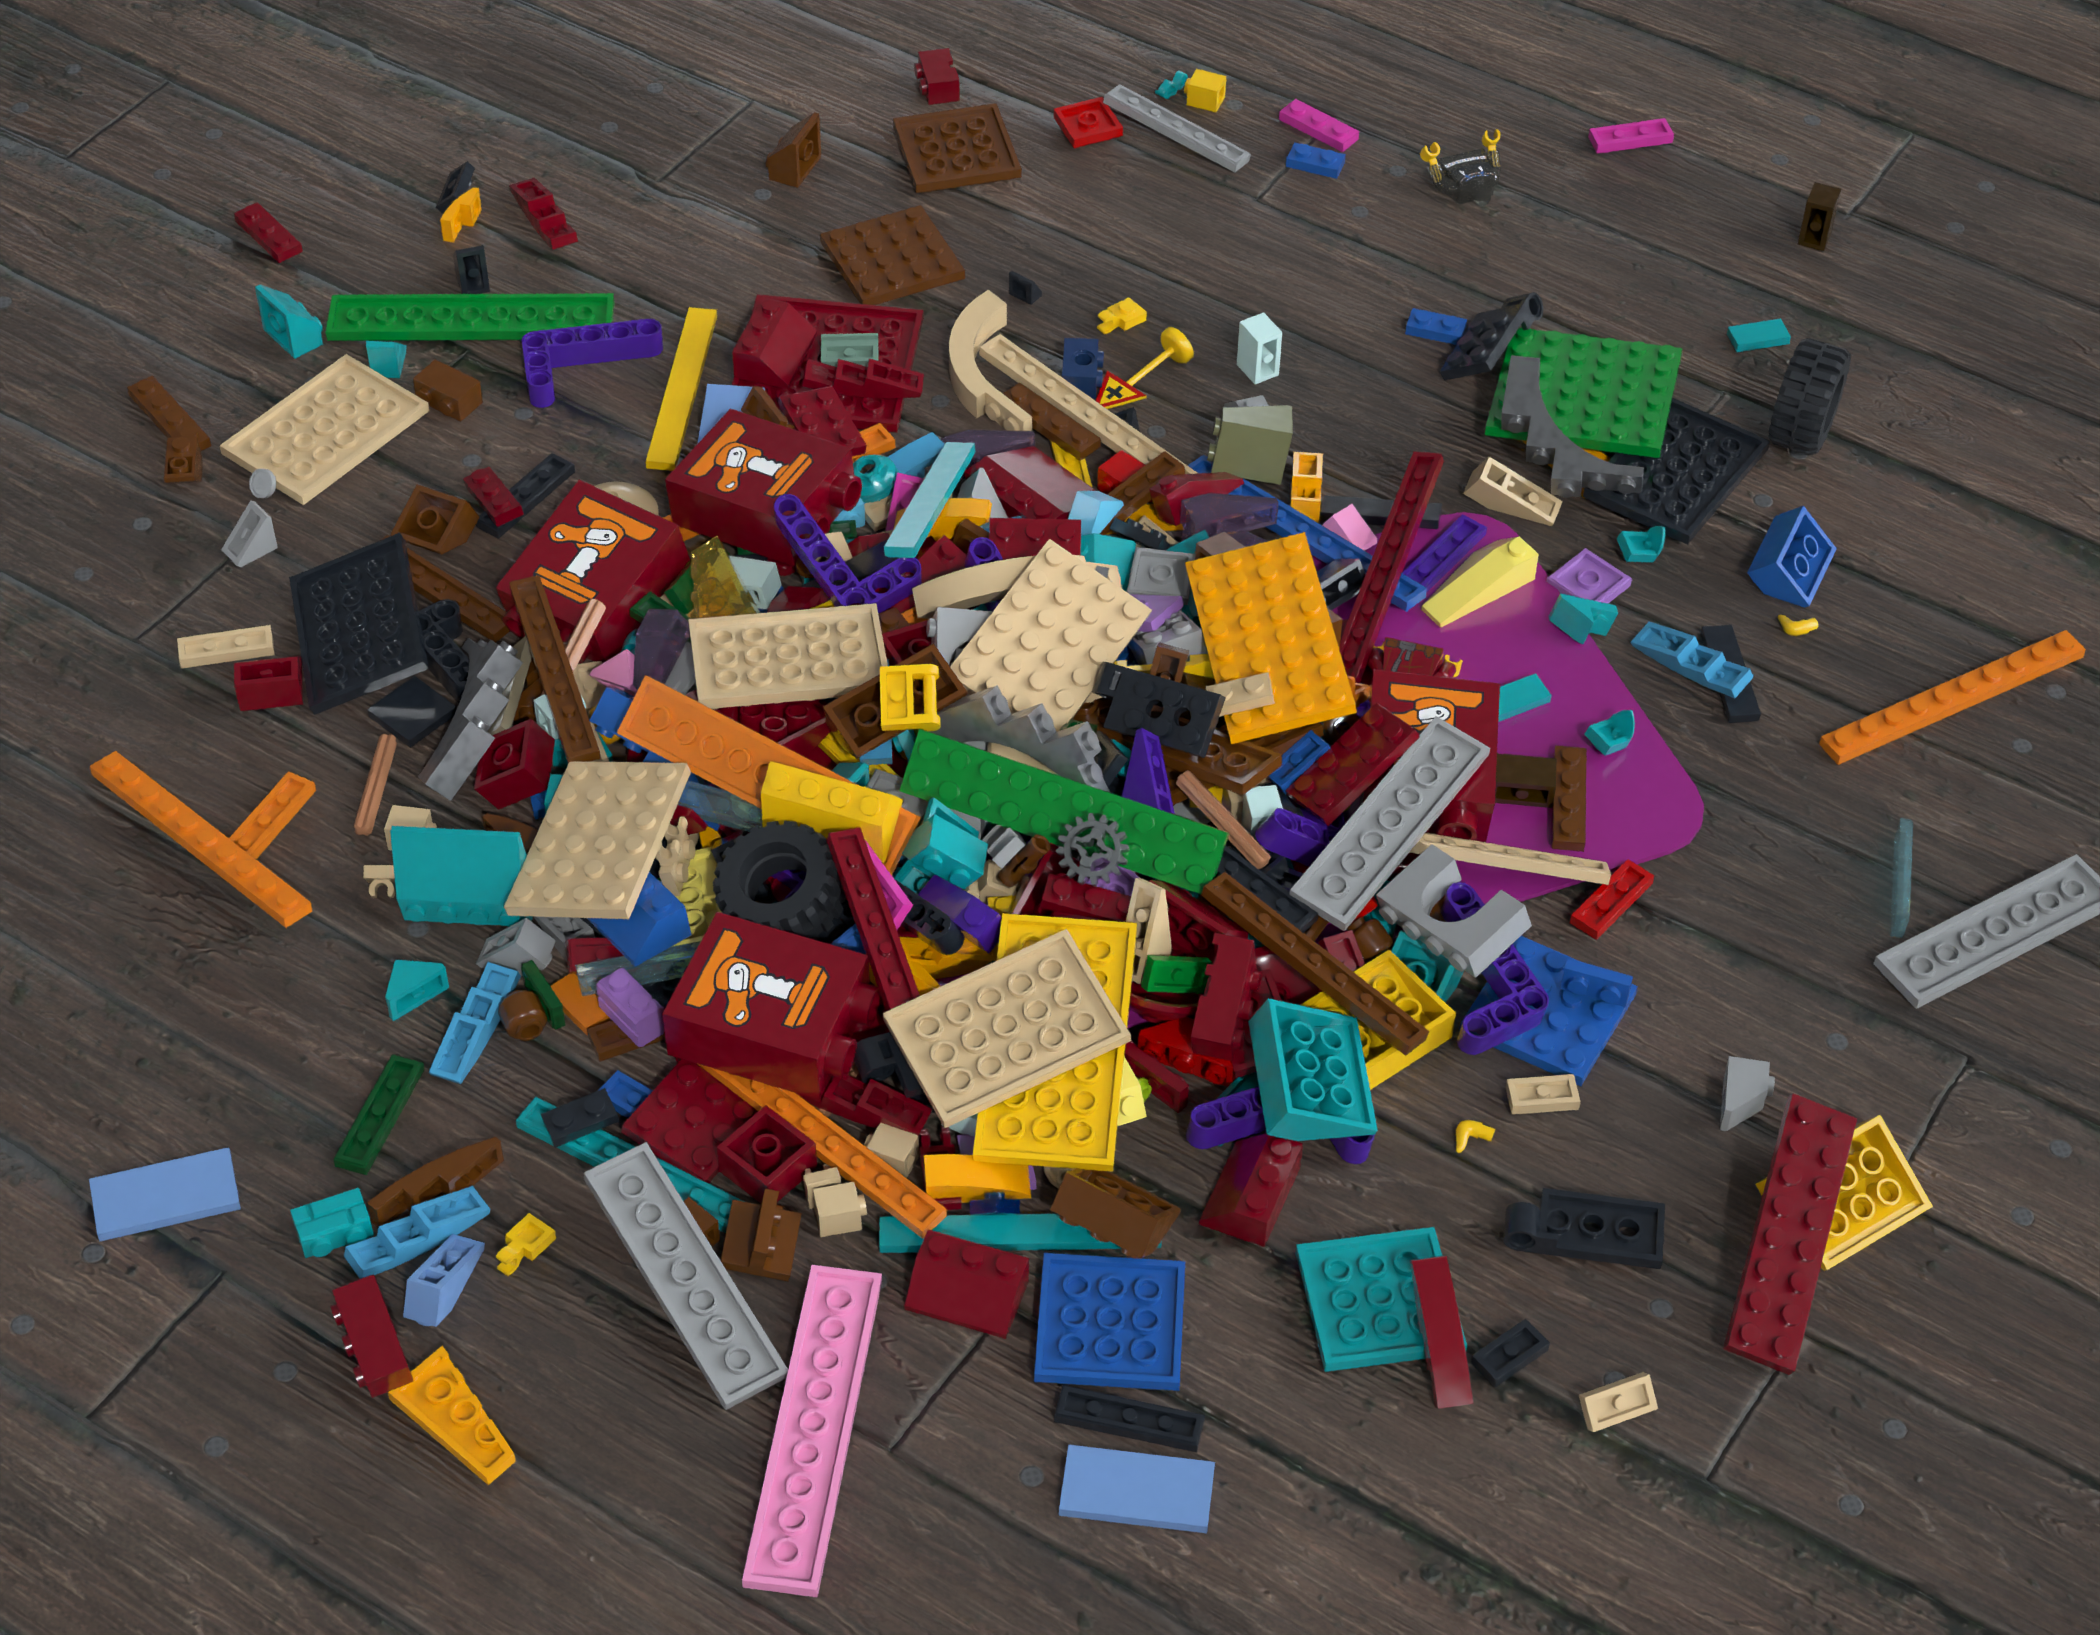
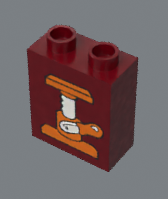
M731 408L665 479L673 523L679 527L711 538L717 536L722 542L793 567L796 565L799 556L777 527L774 513L776 499L784 494L795 495L800 499L823 533L828 534L830 524L842 510L851 511L856 506L862 491V481L854 475L851 448ZM785 511L782 513V515L790 516L793 515L795 512ZM802 534L799 536V538L807 539L810 538L812 535Z
M579 479L496 586L497 593L507 612L502 618L504 625L521 639L525 637L510 591L509 582L540 575L557 628L560 630L562 642L568 643L590 599L599 600L606 606L578 664H583L587 658L593 662L602 661L603 664L618 655L628 634L635 629L638 630L641 626L640 622L630 616V608L650 591L658 597L663 596L664 591L689 562L690 557L679 526Z
M1373 669L1366 712L1377 702L1416 729L1419 735L1437 716L1490 748L1489 756L1425 832L1486 842L1495 806L1500 683ZM1403 754L1360 795L1359 807Z
M716 912L662 1013L667 1054L820 1100L831 1077L835 1076L845 1079L852 1068L857 1041L851 1038L857 1024L870 1027L879 1011L881 995L878 986L870 984L868 955Z

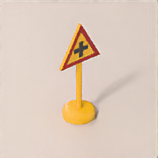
M1174 327L1166 328L1160 336V341L1165 351L1126 382L1107 370L1096 402L1109 409L1147 398V395L1134 388L1133 385L1168 357L1180 364L1189 362L1194 357V351L1189 340L1178 329Z

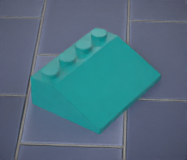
M405 826L391 827L396 898L404 920L443 922L447 924L501 925L508 927L525 918L532 922L533 916H508L504 908L527 857L520 832Z
M1268 998L1248 1021L1267 1135L1294 1141L1374 1135L1378 1130L1357 1018Z

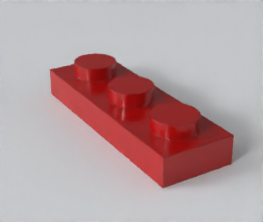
M1627 859L1610 876L1609 885L1602 884L1571 915L1570 924L1597 940L1653 884L1655 875Z

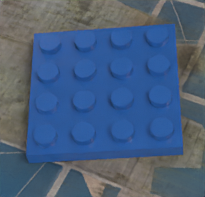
M1520 936L1513 943V946L1549 997V1004L1541 1023L1537 1027L1494 1048L1554 1075L1574 1074L1576 1084L1582 1086L1636 996L1638 986L1631 985L1626 1007L1609 1004L1602 1000L1561 989L1567 959H1576ZM1508 979L1513 983H1517L1515 980ZM1486 982L1466 1015L1499 1000L1488 982ZM1526 1005L1531 1009H1535L1533 1006ZM1498 1018L1502 1022H1507L1505 1019ZM1469 1031L1473 1035L1480 1036L1476 1032Z
M1044 1253L1034 1382L1179 1391L1185 1261Z

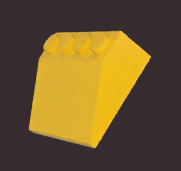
M1390 950L1355 970L1354 973L1430 1032L1426 1041L1405 1056L1357 1018L1370 1090L1451 1039L1456 1012ZM1324 991L1301 1004V1006L1355 1017Z
M1881 1115L1855 1126L1821 1264L1823 1271L1830 1269L1933 1207ZM1767 1177L1755 1184L1761 1195H1763Z

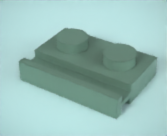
M878 333L821 334V363L836 366L838 359L866 366L869 358L879 361Z

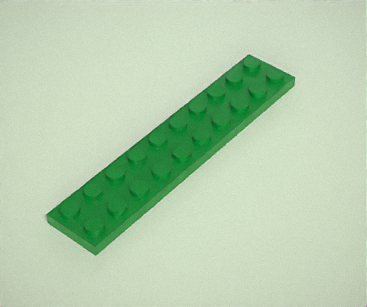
M614 293L332 295L326 337L327 341L522 340L525 334L532 331L613 323Z
M923 729L918 731L899 790L926 801L935 798L947 808L1006 828L1010 827L1014 831L1032 837L1036 834L1042 835L1050 843L1064 847V844L1058 840L1059 835L1067 836L1069 834L1065 828L1066 824L1072 827L1077 826V816L1083 822L1088 821L1089 813H1093L1096 821H1099L1102 815H1106L1108 826L1115 821L1119 824L1118 830L1115 832L1116 834L1125 832L1127 838L1121 844H1126L1130 848V851L1122 853V856L1128 861L1127 865L1118 864V866L1202 894L1206 884L1215 879L1229 836V832ZM1092 829L1081 832L1078 837L1082 838L1090 834ZM1106 833V847L1115 850L1112 837ZM1094 843L1093 847H1083L1091 857L1093 853H1103L1098 848L1097 843Z

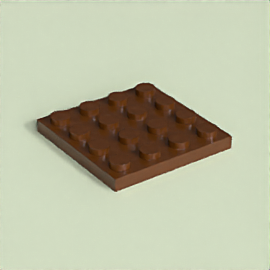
M997 103L893 118V128L916 193L1022 177V168Z
M921 205L820 234V243L860 304L877 305L965 279V269Z

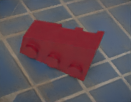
M1214 933L1212 944H1214L1215 958L1213 964H1207L1205 975L1209 976L1204 995H1200L1191 1033L1192 1050L1194 1054L1233 1061L1236 1049L1241 1050L1244 1043L1245 1030L1242 1029L1244 1020L1249 1021L1251 1018L1253 1000L1250 999L1252 992H1258L1262 972L1257 971L1254 940Z
M374 1274L332 1290L336 1304L330 1305L337 1326L344 1324L348 1333L341 1336L348 1357L356 1355L359 1365L353 1367V1371L359 1387L367 1386L373 1398L414 1382Z

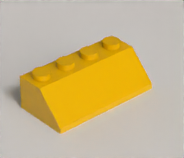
M770 761L761 790L762 826L766 827L767 822L778 821L779 825H783L784 821H795L799 827L801 824L812 827L815 832L821 833L826 839L829 833L860 827L864 839L881 862L885 863L903 799L888 793Z

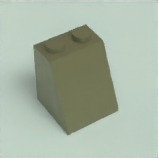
M1292 406L1223 407L1221 418H1215L1212 435L1217 436L1215 444H1209L1207 461H1211V473L1227 472L1244 479L1281 485L1293 435Z

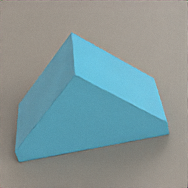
M1077 491L1068 519L1081 520V536L1092 533L1100 534L1124 504L1123 501L1100 491Z

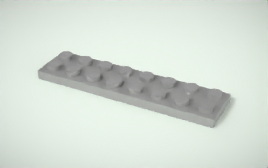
M1435 716L1419 735L1420 738L1408 748L1291 888L1289 895L1305 903L1311 909L1318 912L1320 917L1345 931L1489 756L1490 748Z
M2076 854L1877 955L1874 965L1917 1009L2099 915L2100 876Z
M647 1142L584 1172L586 1184L723 1408L727 1410L786 1379L788 1368Z

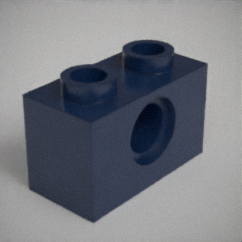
M1064 338L1062 378L1092 399H1096V388L1102 387L1103 370H1098V368H1103L1104 351H1098L1099 339Z

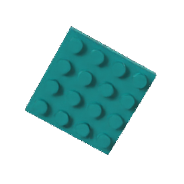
M1435 1227L1296 1244L1295 1253L1325 1372L1426 1359L1423 1334L1419 1332L1410 1260L1442 1256ZM1463 1332L1465 1350H1467V1343Z

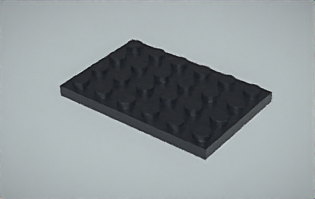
M1673 398L1660 458L1615 453L1608 461L1616 465L1644 467L1642 492L1625 494L1619 491H1595L1590 488H1584L1583 497L1649 528L1654 526L1665 527V535L1688 545L1767 452L1770 440Z
M401 533L289 577L308 705L314 715L429 669L406 542Z

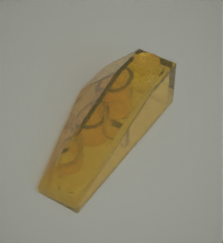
M718 536L691 552V578L694 581V592H691V601L694 604V610L690 614V619L760 613Z

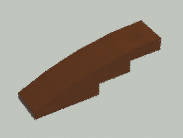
M493 1137L460 1148L423 1165L397 1180L367 1202L371 1223L379 1228L381 1225L392 1222L406 1209L411 1212V1207L474 1186L504 1161L501 1141L497 1137Z

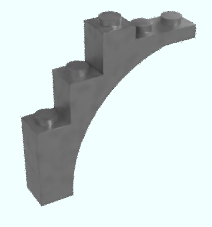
M1511 355L1502 407V430H1509L1514 433L1528 432L1526 462H1533L1538 465L1553 464L1551 494L1565 498L1572 496L1581 497L1582 487L1595 491L1612 490L1625 494L1641 493L1644 467L1612 464L1593 456L1574 444L1554 423L1542 400L1539 387L1540 358Z
M468 638L462 646V649L469 654V672L462 698L440 744L418 776L425 785L450 801L495 739L488 730L509 701L502 692L523 664L515 656L518 651L504 641L498 645L492 640L486 643L480 639L476 643Z
M998 685L961 698L937 712L941 721L940 729L929 731L959 742L985 741L1014 748L1040 761L1060 776L1110 792L1103 779L1102 770L1093 758L1102 749L1099 745V739L1096 733L1092 731L1088 721L1056 732L1052 717L1047 713L1043 703L1011 714L1008 702L1002 695Z

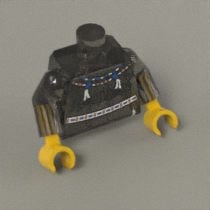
M1498 129L1494 131V140L1488 138L1487 130L1482 137V144L1488 148L1487 152L1482 148L1436 160L1437 155L1440 153V146L1433 142L1430 145V153L1425 145L1420 152V157L1430 164L1428 170L1435 189L1450 196L1457 204L1475 201L1480 207L1487 205L1493 195L1494 186L1499 182L1501 173L1499 150H1496V144L1500 139V131Z

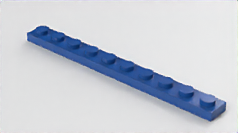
M1205 455L1187 465L1197 473H1211V461H1207V456ZM1243 479V485L1220 499L1281 537L1305 532L1311 555L1324 563L1330 564L1336 559H1360L1365 574L1367 573L1373 557L1371 554L1247 480ZM1401 573L1391 603L1407 612L1426 598L1427 588Z

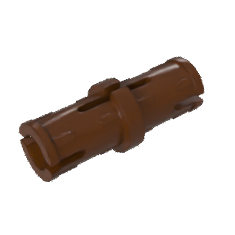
M1036 834L1032 837L1030 842L999 872L1001 882L1005 886L1014 887L1025 874L1032 873L1037 867V862L1050 850L1049 841L1042 835Z

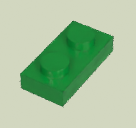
M1148 955L1141 987L1147 992L1204 994L1209 976L1205 975L1207 964L1212 965L1213 963L1204 957Z

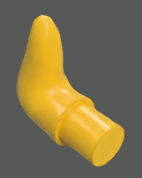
M1785 615L1777 616L1783 630L1790 636L1808 634L1809 631L1818 628V621L1815 618L1792 621Z
M1474 1120L1461 1121L1456 1127V1152L1461 1153L1465 1149L1470 1136L1491 1142L1495 1129Z

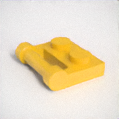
M920 664L880 667L882 731L908 729L935 731L940 729L941 721L940 716L937 715L936 680L939 678L938 666ZM914 679H921L923 681L924 714H914Z

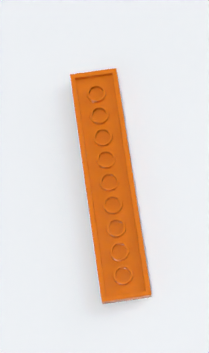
M645 675L617 731L621 736L673 763H687L692 773L762 809L761 790L770 761L858 785ZM902 807L899 810L898 820L886 861L883 863L891 875L921 818Z

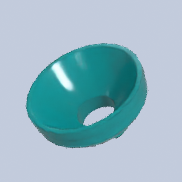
M873 454L862 456L853 463L854 475L862 481L860 498L864 503L880 501L893 492L898 470L891 459L884 455ZM865 465H875L872 472L867 474L860 473V470Z

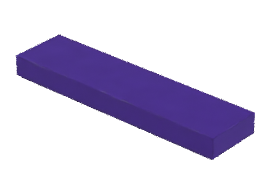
M1462 514L1402 574L1426 587L1427 593L1486 535L1487 527Z

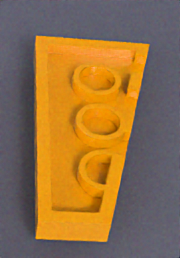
M443 1345L411 1371L414 1382L388 1392L389 1399L487 1485L491 1484L516 1462L514 1452L492 1419H489L476 1395H473L465 1383V1379L459 1369L455 1368L449 1359V1354Z

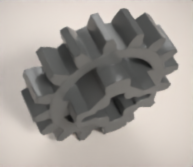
M1089 813L1088 821L1083 822L1077 816V826L1072 827L1066 824L1065 828L1069 834L1067 836L1059 835L1058 840L1064 844V847L1056 849V853L1065 856L1059 864L1061 868L1070 866L1067 876L1071 879L1078 874V883L1080 885H1084L1086 880L1090 879L1092 886L1097 887L1098 879L1103 878L1109 884L1110 873H1114L1117 876L1121 875L1117 867L1118 864L1127 865L1128 863L1127 859L1122 856V853L1130 851V848L1126 844H1121L1127 836L1125 832L1116 834L1115 832L1118 830L1119 824L1115 821L1108 826L1106 815H1102L1100 820L1096 821L1093 813ZM1092 829L1090 834L1082 838L1078 837L1081 832ZM1106 833L1112 837L1115 850L1106 847ZM1094 843H1097L1098 848L1103 853H1093L1092 857H1089L1088 852L1083 847H1093ZM1071 850H1074L1081 856L1079 867L1073 862ZM1104 862L1108 863L1105 868L1094 871L1096 866Z

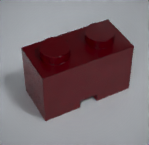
M949 48L918 52V63H914L915 77L919 79L921 95H926L928 105L960 101L959 77L956 68H950V65H953V59Z

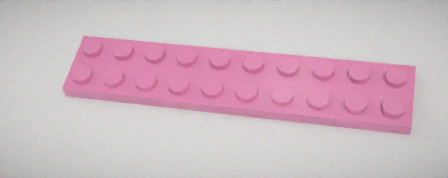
M811 1265L743 1573V1588L818 1598L882 1285V1273Z

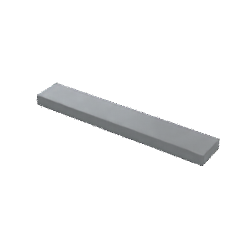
M1120 84L1104 96L1103 103L1233 172L1238 171L1250 160L1251 154Z

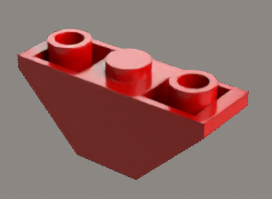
M1185 1017L1140 1031L1138 1035V1048L1147 1055L1154 1056L1161 1064L1175 1068L1182 1073H1189L1207 1079L1209 1082L1217 1085L1221 1084L1228 1087L1234 1081L1235 1075L1231 1061L1193 1053L1191 1033L1195 1019Z

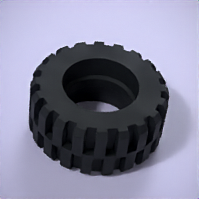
M1811 338L1802 339L1799 342L1784 375L1771 418L1768 437L1774 445L1807 455L1819 453L1832 426L1846 384L1851 362V354L1847 349Z
M778 821L767 822L766 827L760 828L757 825L749 829L750 833L743 837L742 834L734 840L735 845L732 848L727 847L721 855L724 861L723 863L718 862L714 872L717 878L713 881V891L716 895L715 900L720 911L727 915L813 940L820 939L818 935L821 932L825 931L827 933L834 926L832 920L833 918L838 919L843 911L841 903L846 901V895L826 838L806 824H801L799 827L795 821H784L783 825H779ZM784 870H801L806 872L803 884L791 897L772 904L754 901L759 887L770 876Z

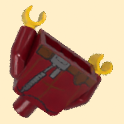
M1385 637L1382 646L1373 647L1368 665L1372 675L1373 669L1452 678L1459 675L1463 660L1451 662L1449 660L1450 655L1446 654L1443 662V648Z

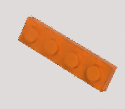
M288 771L229 839L253 858L257 859L316 792L315 782Z

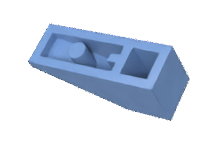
M452 1234L407 1279L403 1317L414 1320L423 1326L437 1327L452 1311L484 1251L485 1243Z

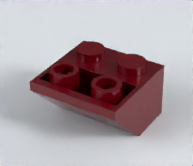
M301 656L234 663V687L240 711L303 705Z

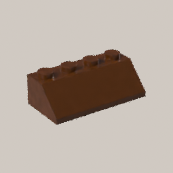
M934 643L895 665L933 664L938 666L939 678L936 680L937 712L968 695L967 690ZM880 674L823 706L826 725L841 747L855 758L863 756L906 731H882ZM914 679V714H924L923 681L921 679Z

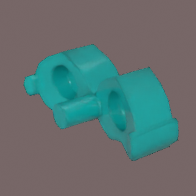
M1178 70L1173 81L1165 79L1158 90H1155V94L1169 99L1178 90L1183 88L1188 75Z

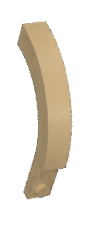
M987 290L967 305L952 328L949 340L950 379L960 402L974 417L978 418L986 413L991 420L996 421L1005 428L1010 435L1025 443L1032 438V416L991 385L981 374L975 362L980 346L992 334L1007 325V303L990 290Z
M1074 555L1094 570L1097 565L1109 568L1107 579L1122 588L1117 566L1086 562L1085 556ZM1036 556L1000 560L965 568L912 588L918 618H933L937 607L968 609L973 606L1003 599Z

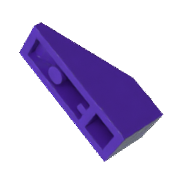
M1140 728L1136 730L1122 797L1175 814L1160 739L1157 735Z
M934 874L918 894L947 914L961 930L964 937L989 954L999 942L1002 917L998 912L970 893Z

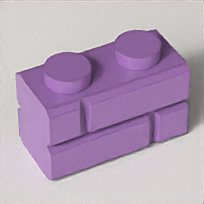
M619 968L598 981L596 988L599 995V1007L638 1047H643L664 1034L663 1007L655 999H652V996L624 968Z

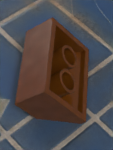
M1075 1168L1066 1172L1050 1210L1059 1214L1060 1220L1072 1226L1080 1225L1089 1230L1093 1238L1102 1242L1110 1241L1120 1246V1251L1123 1254L1138 1259L1156 1250L1178 1217L1181 1208L1110 1171Z

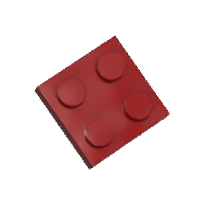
M1103 97L1054 108L1053 117L1073 148L1123 136V126L1111 108L1103 103Z

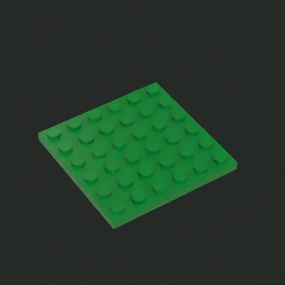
M1522 327L1518 328L1507 347L1487 419L1485 435L1527 441L1528 432L1514 433L1509 430H1502V407L1511 355L1540 358L1539 387L1545 407L1557 427L1574 444L1586 449L1660 458L1681 362L1682 348L1671 345L1645 344L1640 341L1629 342L1614 338L1590 337L1584 334L1574 335L1558 331H1542L1531 328L1523 330Z

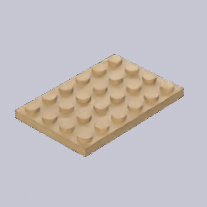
M345 354L222 443L220 450L222 455L251 473L257 469L270 470L276 478V488L302 505H305L428 413L429 405L425 400Z
M1049 539L950 667L969 695L998 685L1002 695L1008 702L1011 714L1043 703L1047 713L1052 717L1056 732H1058L1063 725L1075 716L1092 693L1102 662L1114 664L1149 617L1152 609Z
M876 603L688 619L698 702L711 709L839 698L880 674V667L888 666Z
M569 762L504 905L508 916L629 919L691 774L688 764Z
M1067 929L883 1013L885 1024L944 1128L1131 1041L1130 1032Z

